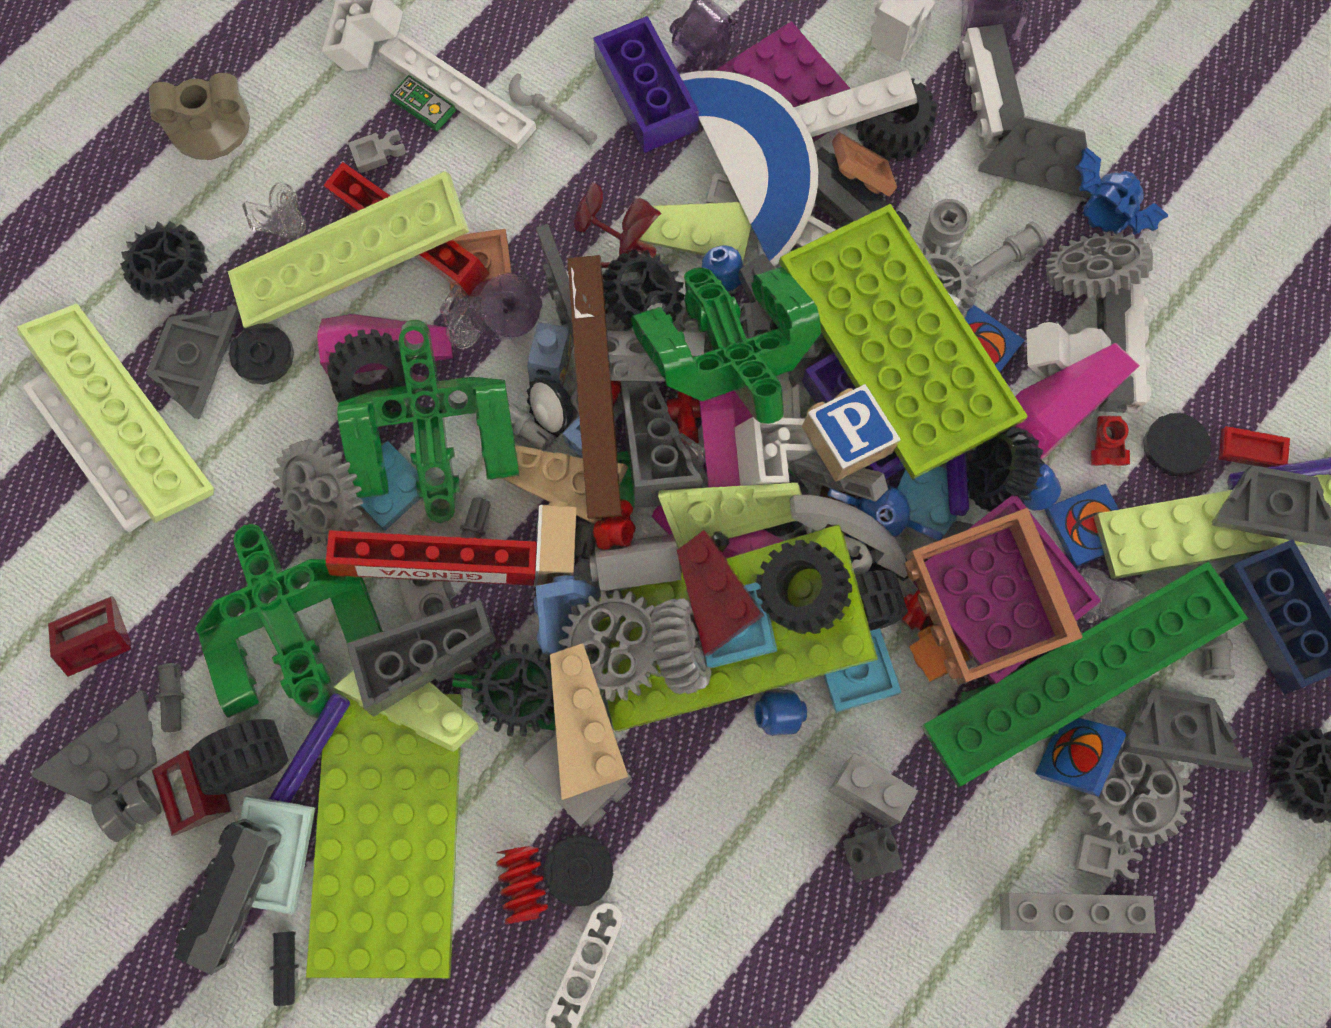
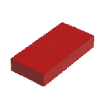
M1225 426L1221 430L1219 460L1265 468L1286 465L1289 459L1290 438Z

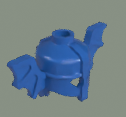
M1089 148L1083 149L1081 151L1082 159L1075 168L1080 172L1082 178L1079 190L1087 191L1091 194L1084 206L1083 212L1084 216L1088 217L1089 221L1087 224L1092 228L1100 227L1104 232L1114 231L1115 234L1120 233L1128 225L1132 228L1134 235L1140 233L1142 229H1150L1151 231L1158 229L1159 222L1167 218L1168 214L1155 203L1139 211L1144 194L1137 177L1131 172L1123 171L1121 173L1106 174L1101 179V158Z
M887 485L888 490L876 502L863 497L858 499L833 488H830L827 494L830 497L857 506V509L865 512L882 524L893 537L900 535L906 526L937 540H941L943 534L937 530L910 520L911 508L907 498L893 486ZM889 510L892 512L891 518L887 515ZM880 517H885L888 521H882Z

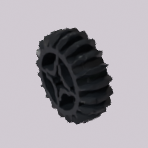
M157 221L154 229L145 225V232L143 234L134 232L136 238L134 242L126 241L129 250L121 252L122 258L125 261L120 263L121 269L125 272L123 274L124 279L131 285L130 287L135 293L140 294L148 301L153 299L160 304L165 298L167 302L173 304L175 296L185 300L184 292L189 290L195 293L193 285L195 283H203V278L200 274L208 273L205 265L208 262L205 246L199 241L194 232L188 231L182 224L177 227L169 221L164 227L162 223ZM177 246L186 249V257H181L177 253ZM144 268L151 270L153 274L152 279L144 276Z
M636 249L631 250L628 255L624 252L618 256L617 260H612L608 265V270H605L602 274L605 304H609L605 312L606 314L613 313L616 316L613 324H618L620 321L623 322L624 331H629L633 327L631 316L647 311L651 305L656 303H662L663 311L666 315H671L673 322L676 320V315L682 310L683 306L680 303L684 300L685 295L679 291L683 288L684 283L675 280L679 275V271L671 272L669 270L671 261H667L664 264L660 262V253L651 258L648 249L644 250L641 254ZM637 272V277L634 280L629 279L628 282L621 281L622 275Z
M1014 426L978 445L976 450L970 451L972 458L970 462L966 463L969 466V471L967 472V479L969 481L967 484L970 491L969 498L974 500L975 505L991 512L1010 496H1018L1023 504L1025 500L1032 499L1031 492L1034 489H1038L1036 482L1038 478L1043 476L1039 472L1040 467L1045 464L1040 459L1044 450L1038 447L1039 440L1035 439L1027 430Z
M513 643L509 646V655H505L504 650L499 647L496 649L499 658L497 661L490 655L485 657L486 663L490 666L489 669L480 665L477 667L476 671L484 679H472V685L482 688V690L473 692L471 696L473 700L484 701L475 707L477 713L488 710V713L483 718L484 724L490 723L495 718L497 720L494 725L495 732L498 733L503 724L508 725L507 736L512 737L514 727H520L521 736L526 737L527 725L531 724L533 731L538 733L540 732V725L537 721L541 719L546 725H550L552 720L546 712L549 711L555 714L554 704L552 703L554 701L551 669L548 670L551 663L550 656L546 657L542 662L539 660L542 655V649L537 648L533 656L528 655L529 644H524L522 653H516V645ZM518 664L516 672L511 678L499 679L498 681L492 680L504 667ZM528 666L533 667L542 675L547 689H541L538 685L531 684L526 677ZM522 674L523 689L528 692L525 695L522 693V697L518 698L517 705L514 706L515 697H513V691L509 687L511 685L515 687V683L519 681V676ZM489 690L496 691L498 694L508 698L510 702L508 715L502 713L494 706L489 696ZM537 699L545 700L534 713L518 717L524 702L528 700L537 701Z
M1318 728L1312 729L1310 732L1305 729L1296 731L1295 735L1285 736L1283 739L1284 743H1279L1274 747L1278 755H1272L1268 759L1276 766V768L1269 769L1266 773L1276 779V782L1271 783L1269 788L1279 789L1281 794L1277 796L1276 801H1288L1286 811L1289 813L1298 811L1299 819L1309 820L1311 818L1312 822L1317 824L1324 823L1325 820L1331 823V801H1327V796L1331 795V731L1324 734ZM1306 748L1307 756L1303 757L1302 767L1295 768L1299 754ZM1313 772L1314 774L1319 775V777H1315V775L1306 773ZM1297 782L1304 788L1305 794H1304L1303 791L1300 789V787H1299V785L1297 784Z

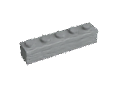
M810 453L791 462L795 476L802 480L875 502L888 490L885 475L879 471L862 468L835 482L824 462L817 454Z

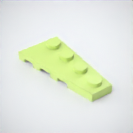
M740 202L657 205L653 207L659 210L661 215L658 216L639 239V241L650 245L703 256L714 247L727 245L738 250L744 263L752 226Z
M798 483L659 490L658 497L679 549L703 530L708 532L710 536L720 531L724 536L733 538L796 521L791 517L790 499L793 495H802Z
M353 670L333 688L336 694L346 698L349 697L359 702V705L363 707ZM430 682L381 712V714L388 717L389 721L399 726L403 724L415 730L416 734L452 752L456 751L479 729L478 723Z

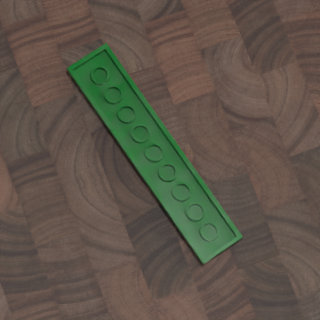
M1208 561L1082 633L1083 638L1052 650L1005 677L997 684L991 685L923 724L921 728L959 788L1247 620L1248 617Z

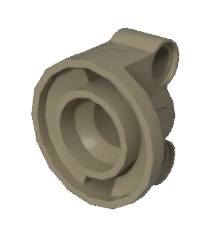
M214 74L209 81L189 79L183 81L178 86L166 82H157L148 89L151 119L161 125L171 143L186 156L197 160H213L228 155L241 145L249 131L250 115L239 93L237 78L231 74Z

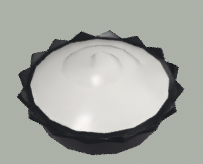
M535 378L534 381L529 382L530 387L526 390L528 394L527 403L530 405L529 413L534 416L536 424L540 425L548 433L558 437L560 433L564 432V429L573 417L571 396L558 382Z

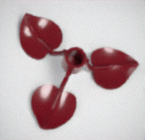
M592 182L577 207L574 217L575 229L583 233L592 222L597 227L620 240L619 255L624 252L628 255L631 250L635 249L641 254L644 250L648 249L650 257L653 258L656 255V248L639 241V239L658 216L661 215V212L654 208L647 200L642 198L635 199L623 218V232L620 234L599 221L595 216L602 206L603 192L598 184ZM602 262V268H608L610 262Z

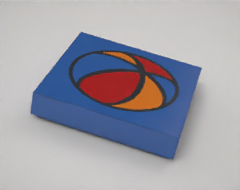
M974 304L968 310L965 320L998 371L1001 372L1025 340Z
M1103 484L1053 504L1044 511L1070 562L1076 568L1104 556L1094 516L1098 513L1119 509L1107 485Z
M1077 718L1060 728L1058 734L1052 736L1035 774L1041 779L1099 797L1126 737V733L1120 728Z

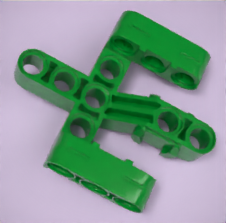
M704 267L693 268L685 273L686 294L684 301L690 319L696 318L700 333L707 331L713 347V351L693 358L685 342L684 333L682 331L678 332L673 325L671 315H666L661 307L631 316L637 340L657 371L665 379L667 386L700 401L735 391L752 416L758 422L764 424L775 423L784 415L782 386L776 376L794 370L821 334L820 316L816 304L798 282L782 267L754 275V282H751L752 291L757 302L778 326V329L746 339L739 320L741 315L737 301L734 296H730L724 288L722 281L718 280L711 270Z
M410 320L402 326L399 334V349L406 386L373 390L339 402L337 407L339 429L346 463L350 462L348 473L357 475L353 484L362 489L356 493V497L367 498L389 494L378 427L413 422L416 452L410 453L413 465L416 464L419 481H416L417 495L419 499L423 498L427 516L434 522L444 523L453 517L456 503L455 493L460 492L459 475H454L451 459L455 457L454 447H447L444 417L476 413L487 480L519 476L506 383L503 379L482 377L438 381L429 328L420 320ZM415 330L423 335L424 340L419 344H412L407 341L405 334ZM416 363H422L428 367L429 373L424 376H418L412 372L411 367ZM454 391H462L467 395V399L464 402L456 403L450 399L449 395ZM422 395H428L435 403L431 407H422L418 404L417 398ZM388 400H396L401 404L402 409L397 412H391L385 408L384 403ZM437 467L444 472V475L440 478H432L426 471ZM436 499H444L449 503V506L439 509L432 502Z
M254 524L244 525L237 530L233 539L248 586L215 600L195 627L218 702L228 718L259 705L260 702L254 687L257 682L255 677L249 672L245 656L248 654L246 649L240 644L239 637L265 627L278 653L272 659L275 664L281 666L285 678L280 681L283 690L289 698L294 699L307 715L318 718L332 696L328 685L331 683V678L324 664L321 663L317 639L309 638L297 612L330 598L346 643L383 632L367 587L362 577L329 575L326 559H309L282 571L274 545L262 529ZM309 582L306 587L300 589L303 584ZM274 596H277V597L275 598V600H273L272 602L268 603L271 598H273ZM245 610L240 616H237L239 612ZM308 664L305 671L298 673L302 666ZM319 693L314 701L308 703L311 695Z

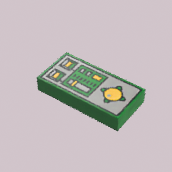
M410 75L390 94L392 102L436 132L456 112L455 106Z

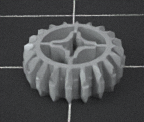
M939 246L935 248V254H929V249L927 247L923 248V255L947 292L952 294L954 290L960 289L957 298L961 300V304L958 309L965 318L967 312L964 308L973 307L974 301L970 297L976 296L977 289L972 287L976 283V276L969 275L972 272L971 265L962 266L964 262L962 255L953 260L952 249H949L946 255H942L941 247ZM935 268L946 270L955 278L952 279V276H941Z
M683 598L679 600L672 599L654 607L650 629L652 631L651 640L654 645L653 652L656 654L657 665L661 669V676L665 678L666 685L674 693L689 694L698 692L699 689H703L709 684L711 670L710 667H707L691 603Z

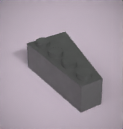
M621 381V405L635 508L662 506L658 497L659 490L702 488V478L694 468L692 457L687 447L683 445L679 436V430L675 421H672L668 413V407L656 382Z
M480 599L347 643L346 645L364 710L374 717L494 643L496 639L487 610Z

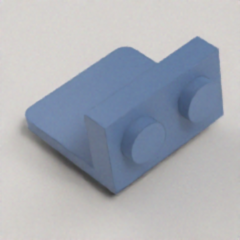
M570 575L558 576L554 578V583L536 586L534 609L539 619L537 642L543 654L550 655L567 649L559 644V640L568 639L569 637L562 630V627H572L573 622L568 617L569 614H572L571 607L589 603L588 597L590 595L597 601H600V588L589 585L586 580H574V576Z

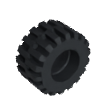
M911 78L917 97V103L856 123L857 136L859 141H864L863 146L867 149H872L878 155L884 156V159L888 161L891 158H896V161H903L904 156L910 159L915 156L916 151L920 153L924 149L925 144L928 143L937 115L935 112L937 108L936 101H932L933 94L931 91H924L926 87L921 82L919 84L914 83V78ZM888 113L900 114L907 118L909 123L894 124L886 120L882 115Z
M363 329L357 331L358 336L352 337L351 334L344 336L346 341L344 344L338 341L334 346L336 353H330L328 358L330 365H327L332 391L338 403L373 390L406 386L397 339L393 341L392 336L386 332L380 336L379 331L371 329L370 334H365ZM378 363L388 368L384 378L377 383L366 385L353 380L355 372L366 364ZM388 400L384 403L387 410L394 408L397 411L401 408V404L396 400Z
M795 540V545L793 546L787 542L781 545V552L778 553L776 550L770 552L768 555L772 560L769 563L762 562L760 568L764 570L763 576L757 575L756 583L761 585V589L756 590L757 598L763 601L760 606L764 612L770 615L769 618L790 631L793 630L799 634H806V632L817 634L821 633L820 629L823 627L830 629L835 626L832 621L836 618L841 620L845 615L841 611L844 606L849 607L851 600L848 598V593H852V584L848 582V579L851 577L848 570L844 568L843 562L826 547H822L813 541H810L808 544L804 540ZM802 570H817L822 578L820 594L809 605L803 607L793 606L788 598V585L791 579Z
M877 570L855 575L870 631L888 627L907 615L908 610L895 572Z
M253 719L230 725L204 737L189 750V756L202 793L205 795L227 794L257 784L279 772L289 761L275 721L270 719Z

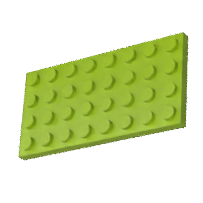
M891 204L780 257V266L798 282L816 304L820 316L821 332L855 388L866 384L901 439L894 451L912 480L1027 419L1028 416Z
M840 525L726 559L745 586L756 583L757 575L763 576L764 570L760 568L762 562L769 563L772 558L768 554L773 550H776L778 553L781 552V545L788 542L793 546L795 545V540H804L808 544L810 541H813L822 547H826L843 562L844 568L848 570L851 577L848 579V582L852 584V593H848V598L851 600L850 606H844L841 612L845 615L841 620L836 618L832 621L835 626L830 629L823 627L820 629L821 633L812 634L811 632L799 634L793 630L790 631L770 618L777 652L710 668L709 684L705 688L699 689L698 692L689 694L674 693L666 685L665 678L651 674L648 678L651 681L652 687L649 688L641 683L639 685L641 695L637 696L631 690H628L627 700L621 699L618 692H616L613 702L608 700L614 731L620 732L878 660L845 537ZM805 569L794 575L788 585V598L793 606L803 607L809 605L818 597L822 588L820 573L815 569ZM682 572V580L635 586L620 591L623 599L629 591L635 595V602L641 597L645 598L648 601L646 608L652 605L656 607L672 599L679 600L684 598L690 602ZM610 617L603 618L599 622V632L609 628L611 624ZM626 617L621 618L620 625L626 620ZM635 627L631 630L629 641H636L641 637L642 627ZM618 641L616 643L609 644L610 649H612L613 647L618 648L620 646V642ZM624 659L619 663V674H625L631 668L630 659ZM608 665L603 670V674H606L608 672ZM656 665L655 668L661 673L659 665Z
M444 694L462 709L463 696L461 694ZM347 697L350 705L322 749L306 978H451L461 746L452 752L416 734L415 730L403 724L399 726L389 721L388 717L381 713L373 717L359 705V702Z

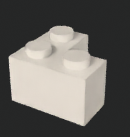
M336 0L322 53L346 72L368 68L374 42L397 37L403 11L390 0Z
M879 0L874 11L877 14V18L870 30L873 33L871 46L901 62L931 21L936 2L933 0Z
M1047 322L1038 325L1037 328L1026 330L1028 367L1042 380L1111 345L1110 338L1102 329L1086 328L1081 330L1080 333L1069 335L1058 323Z
M752 417L734 427L740 486L790 483L787 461H795L815 451L814 446L802 428L805 419L781 418L775 423L764 424Z

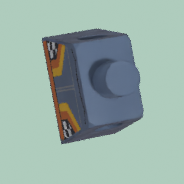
M542 322L537 324L527 363L529 382L534 381L535 378H543L556 381L562 386L564 385L574 346L573 335L569 328ZM547 370L551 375H543L541 372Z

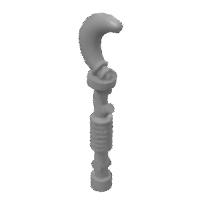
M517 73L512 78L509 84V94L515 103L522 106L532 105L535 109L541 108L546 113L552 115L553 119L568 130L572 129L579 136L584 137V141L592 145L596 141L597 135L592 131L588 132L582 126H579L575 119L562 110H557L556 104L549 106L542 94H531V96L524 94L520 89L521 74Z

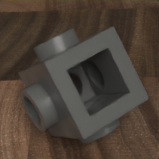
M874 824L854 830L856 837L843 841L846 857L856 883L903 868L897 843L892 836L890 827L876 830Z

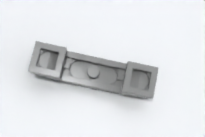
M793 495L791 497L792 519L815 531L824 529L827 524L832 526L840 525L843 532L874 548L877 564L903 578L908 575L905 569V555L892 534L873 517L851 505L826 497L813 495Z

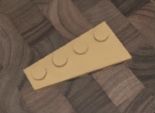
M515 445L519 476L501 479L548 502L568 503L569 507H576V516L593 524L598 520H602V518H587L583 458ZM618 463L619 484L628 469L626 465Z
M581 643L550 654L561 800L626 778L628 774L584 644Z

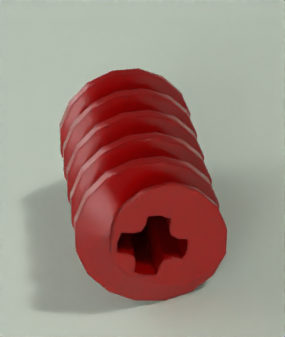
M525 846L496 852L497 854L505 855V857L496 862V866L507 869L506 872L498 876V880L509 883V886L502 889L500 894L501 896L511 897V900L502 905L503 910L514 912L513 915L504 920L506 925L542 918L539 917V914L548 909V904L537 903V899L545 895L546 890L535 888V885L544 880L542 875L532 873L533 870L541 866V861L530 860V856L537 853L539 847Z

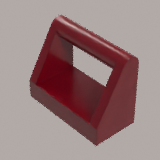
M113 596L48 623L50 657L67 677L131 650L130 639L117 602ZM104 613L107 614L108 623L65 641L63 631Z
M189 750L180 753L152 770L171 836L181 834L232 812L226 794L205 795L202 793L189 756ZM179 769L181 770L194 815L182 821L168 775Z

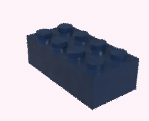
M1293 539L1237 562L1219 573V576L1225 579L1224 584L1248 617L1244 622L1284 695L1331 676V606Z

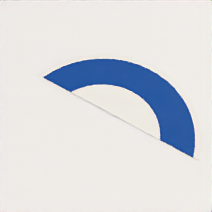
M709 70L679 74L699 110V120L764 253L775 267L779 263L780 257L789 253L800 238L809 221L816 200L818 162L810 132L800 114L780 93L756 79L726 71Z

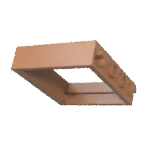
M1028 508L915 549L906 555V572L911 581L916 580L921 593L918 594L919 604L925 614L929 613L934 625L931 627L932 636L939 647H943L947 659L944 660L946 670L951 679H956L958 685L1083 638ZM1010 528L1055 636L968 669L924 560Z

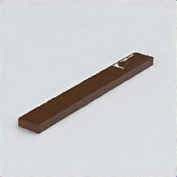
M600 255L567 258L587 518L621 517L622 509Z

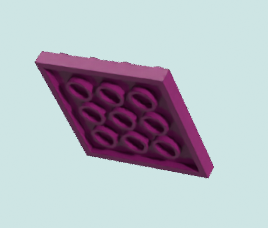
M792 21L714 70L737 73L756 79L780 93L793 107L851 89ZM829 132L812 137L813 143Z
M1010 496L969 529L1025 509L1026 506L1018 496ZM1030 512L1073 616L1077 621L1099 604L1101 599ZM1010 528L938 554L924 562L954 636L978 666L1055 636ZM915 580V581H912L913 584H914V585L917 587V589L919 590L918 585H917V583H916V580ZM1026 660L987 674L986 677L992 684H997Z

